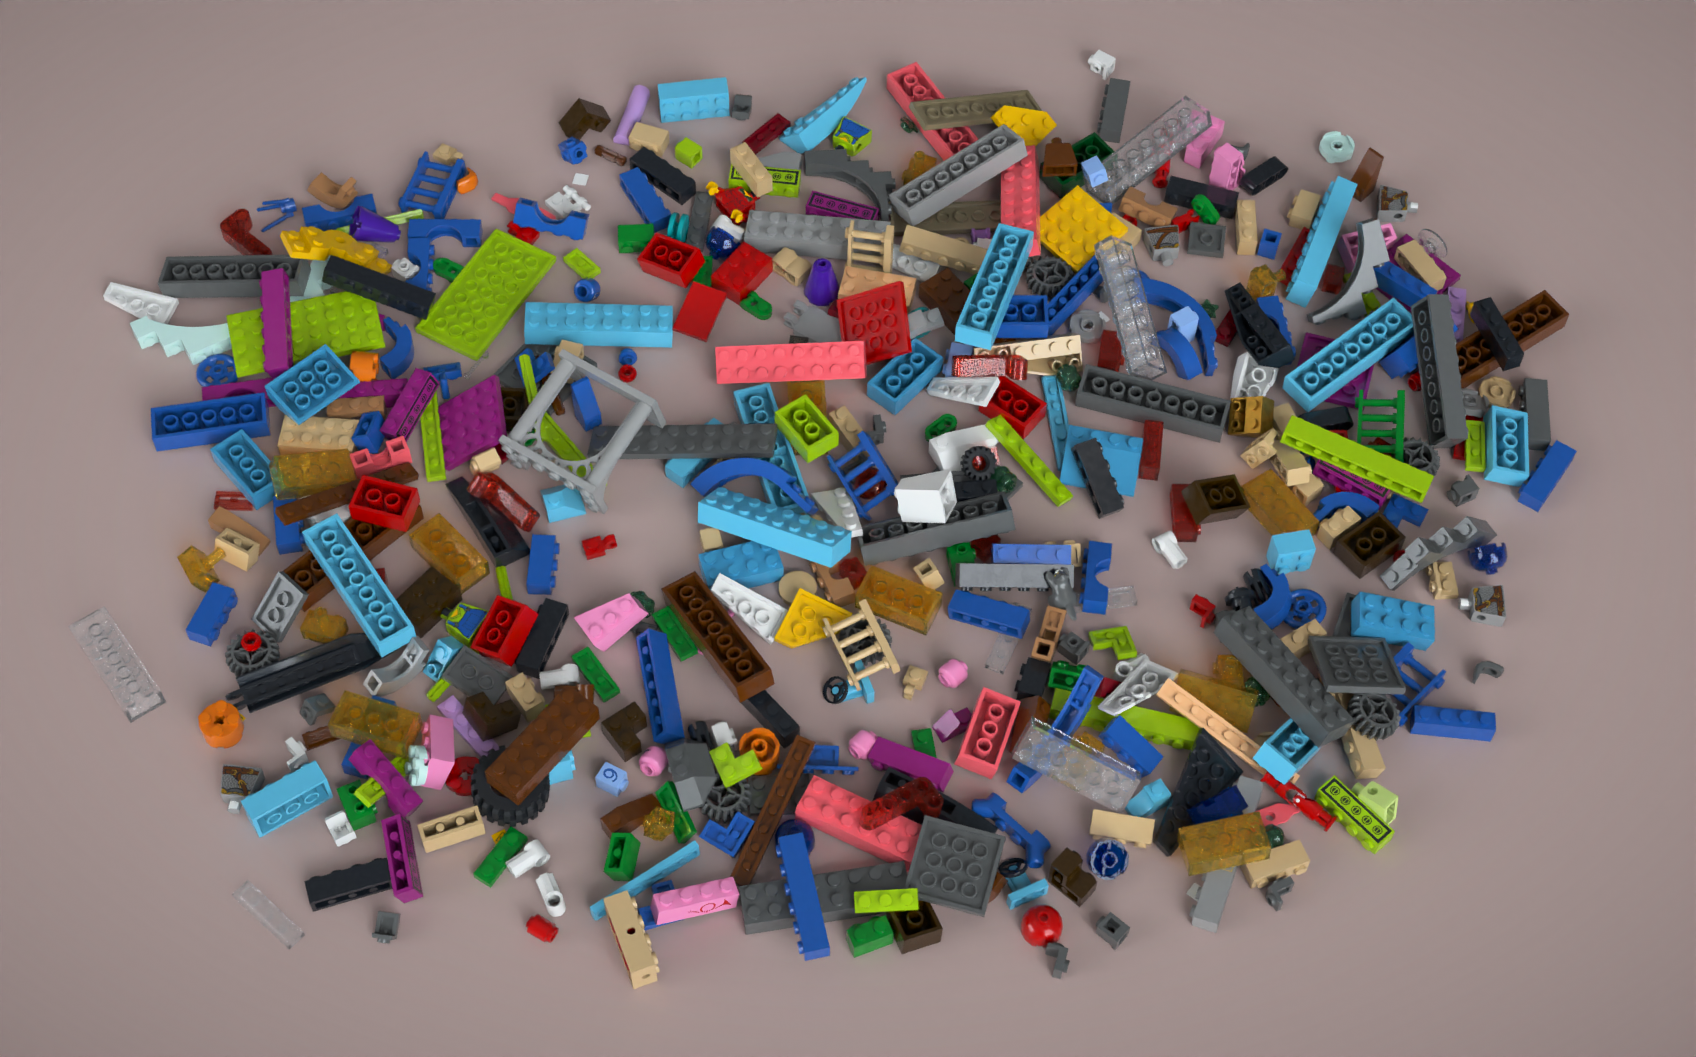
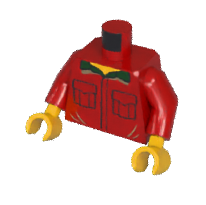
M710 181L706 186L711 196L715 194L717 209L723 215L730 218L733 224L738 226L743 222L747 223L749 211L755 210V201L760 199V197L757 198L753 191L747 193L741 186L721 188L713 181Z

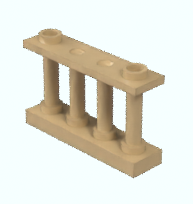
M851 220L850 227H846L845 238H848V258L845 266L892 274L894 226L887 225L886 232L882 233L854 230V220ZM854 237L881 241L882 245L855 242ZM854 249L881 252L884 255L875 256L854 253ZM854 260L880 263L881 268L853 263Z
M866 599L859 602L861 608L858 610L859 613L831 626L827 618H824L825 626L822 627L826 637H831L849 673L846 675L850 686L855 685L857 691L861 690L858 680L884 668H891L893 674L901 671ZM860 620H867L869 625L866 626V629L838 642L834 634L835 632ZM868 636H875L877 641L874 642V645L849 657L845 656L842 648ZM883 652L885 657L882 658V661L855 674L853 673L850 664L873 653Z

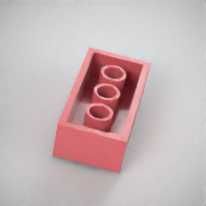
M983 687L977 698L954 765L992 779L998 769L1021 702Z

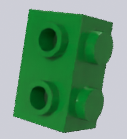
M654 224L618 225L619 253L642 252L654 236Z
M970 542L946 547V558L954 587H956V563H975V549L971 548Z
M1053 661L1048 686L1072 691L1086 665L1078 664L1073 666L1069 665L1067 661Z
M360 779L337 788L339 798L354 831L377 822L375 814L378 811L375 804L368 808L354 795L355 791L362 785Z
M612 833L603 872L613 881L633 880L641 842L631 833Z
M886 915L882 917L875 916L866 923H857L850 926L846 930V941L853 957L856 958L892 944L894 933Z

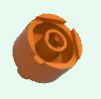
M353 351L349 370L359 381L377 380L376 375L379 374V353Z
M219 700L206 707L198 716L201 732L205 741L211 747L230 748L241 740L244 724L238 710L232 704Z
M766 728L752 729L753 731L746 732L739 741V756L753 749L763 768L754 773V775H769L779 763L780 744L772 731Z

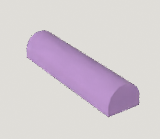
M643 85L634 86L613 138L614 143L629 146V135L636 122L640 123L650 97V91L647 87Z

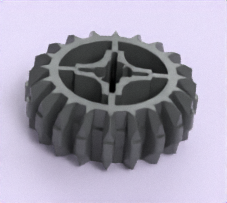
M1048 255L1042 258L1040 256L1038 260L1034 259L1032 264L1028 266L1026 284H1028V289L1032 290V294L1047 295V298L1051 297L1053 299L1074 277V271H1072L1071 266H1067L1066 261L1062 262L1061 258L1056 259L1055 256L1049 258Z
M1405 437L1403 463H1407L1412 467L1435 476L1440 467L1438 450H1434V445L1429 446L1428 440L1422 442L1421 437L1418 440H1415L1414 437L1410 440ZM1389 453V456L1395 459V455Z
M879 618L877 622L891 648L892 637L890 636V630L887 629L886 623L881 624ZM860 620L843 628L844 630H841L839 633V641L866 629V626L869 625L867 620ZM868 636L855 642L856 647L851 644L842 648L845 656L849 657L874 645L876 639L874 636ZM876 652L861 660L865 666L868 665V662L874 665L876 660L882 661V658L885 656L883 652Z
M260 629L256 633L261 637V646L263 647H259L255 650V653L254 651L243 649L241 640L244 635L240 636L237 634V640L231 639V645L227 646L228 652H225L227 666H229L232 673H235L236 677L279 661V645L268 632L264 634Z
M1355 693L1349 700L1346 710L1355 720L1352 724L1356 727L1355 731H1361L1362 736L1367 735L1368 739L1374 737L1376 741L1392 736L1399 727L1401 719L1399 716L1400 710L1396 709L1397 704L1391 702L1392 697L1388 698L1386 694Z
M715 771L717 780L706 798L704 806L699 808H702L703 815L708 814L709 819L715 817L717 823L720 819H723V822L726 824L727 819L730 818L732 820L737 811L741 814L742 812L747 813V806L751 805L750 798L752 797V792L749 791L750 785L746 784L747 780L743 779L732 785V787L740 792V794H736V791L724 786L720 775ZM708 798H712V801L717 802L718 806L712 804Z

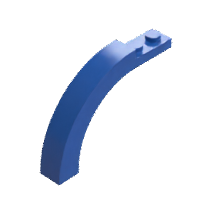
M1134 278L1131 286L1133 303L1156 305L1172 313L1189 306L1192 311L1196 312L1199 320L1195 337L1199 345L1205 376H1212L1218 367V360L1214 356V342L1217 333L1207 312L1190 295L1170 284L1153 279Z
M735 458L720 462L703 471L691 483L703 497H706L718 487H722L734 479L745 476H761L778 485L807 514L814 515L819 510L814 505L816 502L810 496H805L801 493L802 488L794 483L797 477L781 466L759 459Z
M1089 665L1084 667L1060 714L1033 750L1013 767L1006 781L1019 792L1024 793L1051 766L1071 740L1091 707L1090 703L1104 678L1102 674Z

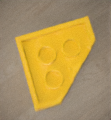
M1006 105L1000 107L990 117L998 127L1005 124L1023 138L1025 146L1035 145L1036 147L1057 126L1047 112Z
M799 588L774 641L793 649L827 638L822 628L825 626L824 618H827L831 626L852 616L853 613ZM841 630L835 632L834 634H839Z

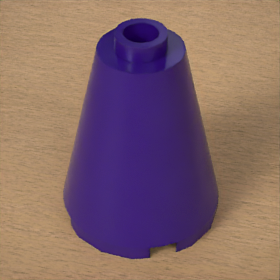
M357 206L352 217L354 218L353 224H350L349 235L356 241L394 243L396 240H399L401 230H399L398 225L363 206Z
M821 258L817 259L813 264L804 288V295L813 305L829 306V303L838 300L840 286L831 262Z

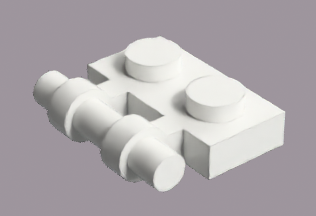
M568 185L563 187L565 195L557 192L545 200V205L560 219L567 217L572 210L581 212L582 208L586 211L591 208V205L587 203L588 201L584 197H580L577 191ZM573 199L576 203L572 204L570 201Z

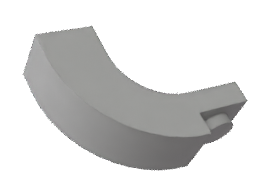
M938 307L922 312L920 309L908 314L911 341L924 332L944 326V321Z
M412 637L402 655L395 662L384 668L371 669L363 685L372 696L378 697L386 696L399 690L412 681L424 668L426 663L423 660L429 649L419 637Z

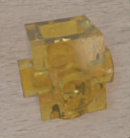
M655 807L643 819L644 836L656 841H663L674 830L675 812Z

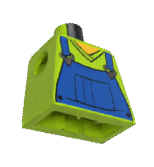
M845 116L833 135L834 150L846 149L847 155L851 157L856 156L872 142L871 129Z
M459 603L454 611L445 607L441 613V618L447 620L445 623L447 632L469 648L489 611L465 603Z

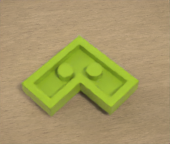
M1127 626L1088 632V638L1093 651L1113 647L1117 660L1137 657V650Z
M727 742L709 751L726 788L763 769L753 749L735 758Z

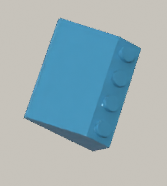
M325 344L265 385L268 398L277 408L296 424L300 425L355 387L360 381Z
M1069 425L1059 480L1064 485L1086 488L1071 448L1076 444L1096 438L1102 445L1104 459H1107L1109 462V471L1117 482L1116 488L1118 493L1134 497L1143 438Z

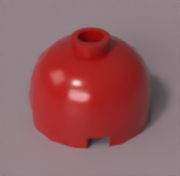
M1037 904L1030 907L1023 915L1021 933L1024 939L1032 946L1036 947L1037 945L1047 948L1048 943H1056L1061 937L1063 930L1062 917L1052 906Z

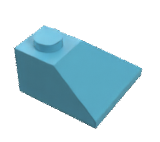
M565 485L540 490L549 523L586 514L580 491L575 488L571 490Z

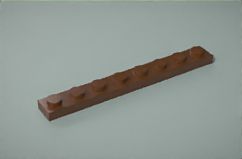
M406 462L371 474L369 477L404 485L418 480L419 474L410 462ZM361 478L278 506L275 509V513L286 526L349 504Z
M796 735L730 877L734 878L736 886L751 884L816 742Z

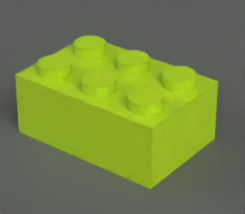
M806 394L775 411V424H777L778 429L807 463L839 445V432Z

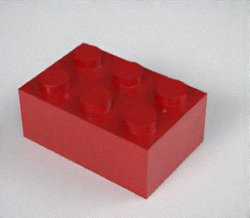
M657 232L637 258L643 272L683 288L688 287L705 263L699 248Z
M743 242L711 275V286L714 289L726 292V298L740 306L739 303L746 299L751 291H755L773 272L772 258Z
M1001 375L999 377L1000 383L987 407L979 406L978 411L990 419L1001 414L1024 440L1045 417L1047 403Z
M362 475L348 507L352 519L407 532L420 503V497L417 488Z
M497 595L470 648L483 657L512 667L539 614L525 604Z

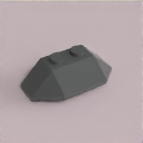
M687 738L666 743L665 751L683 811L686 812L704 806L706 798L717 780L707 744Z

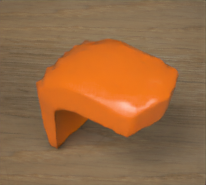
M468 167L469 174L456 182L457 190L461 195L472 191L478 185L476 173Z

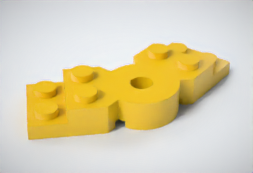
M301 226L299 232L293 230L282 231L280 235L291 258L325 261L329 256L333 255L385 275L389 274L392 270L391 264L384 259L378 258L380 251L370 244L357 242L352 236L339 230H327L324 232L313 226Z

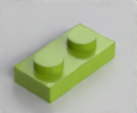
M578 248L563 257L564 262L583 279L594 278L601 273L600 267Z

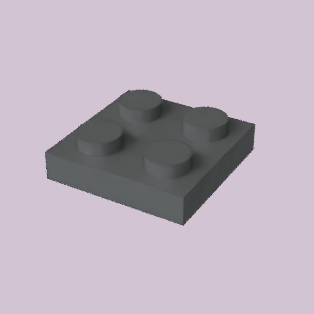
M1191 222L1187 254L1223 258L1226 226Z

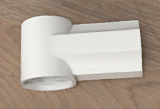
M719 215L710 227L711 234L717 238L726 237L739 244L744 242L746 229L733 224L730 218L725 215Z
M1169 530L1152 539L1155 551L1159 554L1162 553L1173 569H1179L1187 562L1188 558L1177 545V539L1172 531Z
M1140 653L1135 658L1119 662L1115 667L1113 680L1123 682L1145 659L1150 661V658L1146 654Z
M566 664L561 669L539 672L542 690L552 689L559 685L576 686V684H580L579 669L576 664Z
M535 839L529 842L521 853L505 863L513 877L517 878L534 866L540 867L550 859V855L541 842Z
M544 873L536 879V883L547 911L553 917L561 916L566 910L563 895L559 890L553 873ZM554 902H559L557 905H551Z

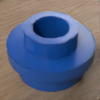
M630 348L623 349L619 354V362L622 365H633L637 361V354Z

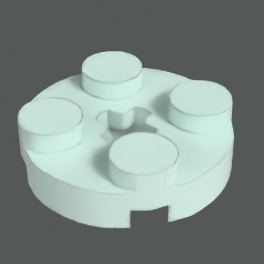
M1332 131L1323 136L1319 145V151L1328 163L1344 162L1352 158L1355 144L1350 136L1341 135V132Z
M410 745L408 748L409 762L405 763V774H409L410 786H422L426 782L428 766H425L424 759H428L427 750L424 745Z

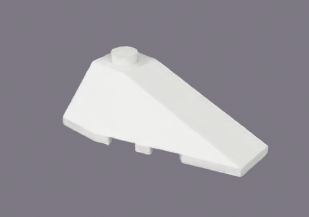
M1248 352L1240 355L1233 374L1230 398L1265 397L1270 387L1276 381L1279 368L1258 365ZM1229 407V411H1228V419H1227V421H1229L1230 407Z
M984 424L947 432L930 439L928 453L940 471L947 469L962 471L961 468L963 467L960 465V461L963 460L961 457L965 454L966 450L976 446H985L992 449L999 441ZM976 456L973 459L972 463H976L979 460L980 456Z
M1145 659L1098 706V709L1116 716L1155 695L1168 678L1174 681L1179 675L1175 671Z

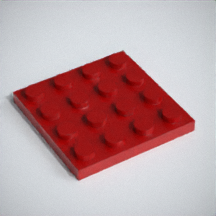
M897 281L837 300L841 342L865 341L866 365L912 352L904 282Z

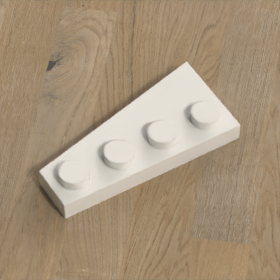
M893 244L892 268L921 282L938 274L941 265L913 255H906L899 251L900 245Z
M110 282L103 295L105 301L138 318L147 316L150 320L164 324L169 323L179 304L177 298Z
M933 377L926 390L931 396L987 407L1000 381L998 377Z
M846 488L811 493V498L818 504L820 511H824L826 518L832 521L834 526H841L846 530L852 531L851 538L863 536V530L853 500Z
M719 573L710 591L771 645L788 610Z

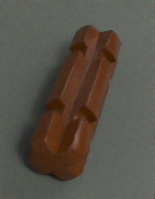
M597 145L595 148L596 155L603 156V158L611 162H617L620 166H624L627 162L625 156L619 155V153L608 148L605 149L601 145Z

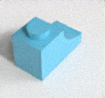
M1160 778L1144 786L1135 797L1124 803L1123 807L1129 815L1145 818L1168 806L1172 794Z

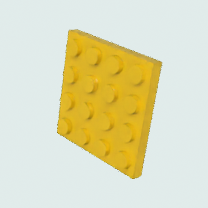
M1078 185L1040 217L1041 244L1058 259L1061 258L1062 262L1066 261L1067 266H1071L1075 274L1098 251L1104 253L1128 232L1127 226Z

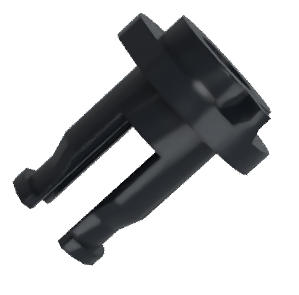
M1236 587V589L1229 591L1225 597L1226 606H1232V609L1235 611L1248 606L1253 609L1251 601L1256 597L1255 592L1247 587Z

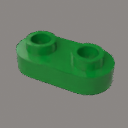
M1196 195L1191 202L1194 210L1205 224L1216 225L1220 219L1219 213L1206 196Z
M944 414L927 426L925 429L926 441L929 442L930 439L944 433L955 431L957 428L956 417L951 414Z

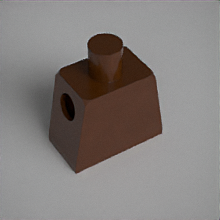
M1059 137L1053 138L1051 143H1047L1045 146L1042 176H1076L1077 160L1071 144L1062 143V139Z

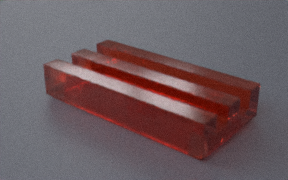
M216 491L214 510L220 506L226 510L253 511V505L248 500L237 499L246 498L242 492ZM220 497H229L230 499H220Z

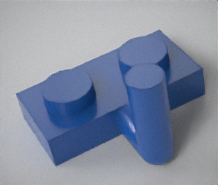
M460 362L423 367V370L430 372L437 381H440L443 399H449L450 393L447 379L454 380L462 377Z

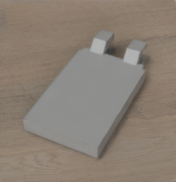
M797 300L793 305L795 307L793 312L798 314L800 318L798 319L796 315L789 312L784 316V325L793 329L794 335L810 343L841 342L839 319L827 315V312L814 305L807 306L804 302Z

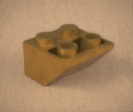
M1264 396L1230 398L1228 435L1258 438L1273 428L1274 400Z

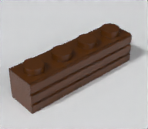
M349 717L336 723L333 722L327 726L319 727L316 730L308 731L302 734L308 751L353 735L356 732Z

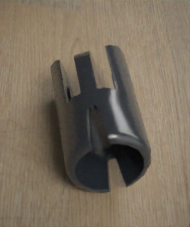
M1259 568L1251 569L1253 577L1247 571L1243 575V579L1247 588L1253 591L1256 590L1261 601L1264 603L1267 599L1262 587H1264L1269 598L1272 593L1262 571ZM1256 596L1253 601L1256 606H1259L1260 603Z
M696 721L697 729L694 728L693 724L688 726L687 730L691 740L708 743L707 747L709 746L710 750L715 749L706 722Z

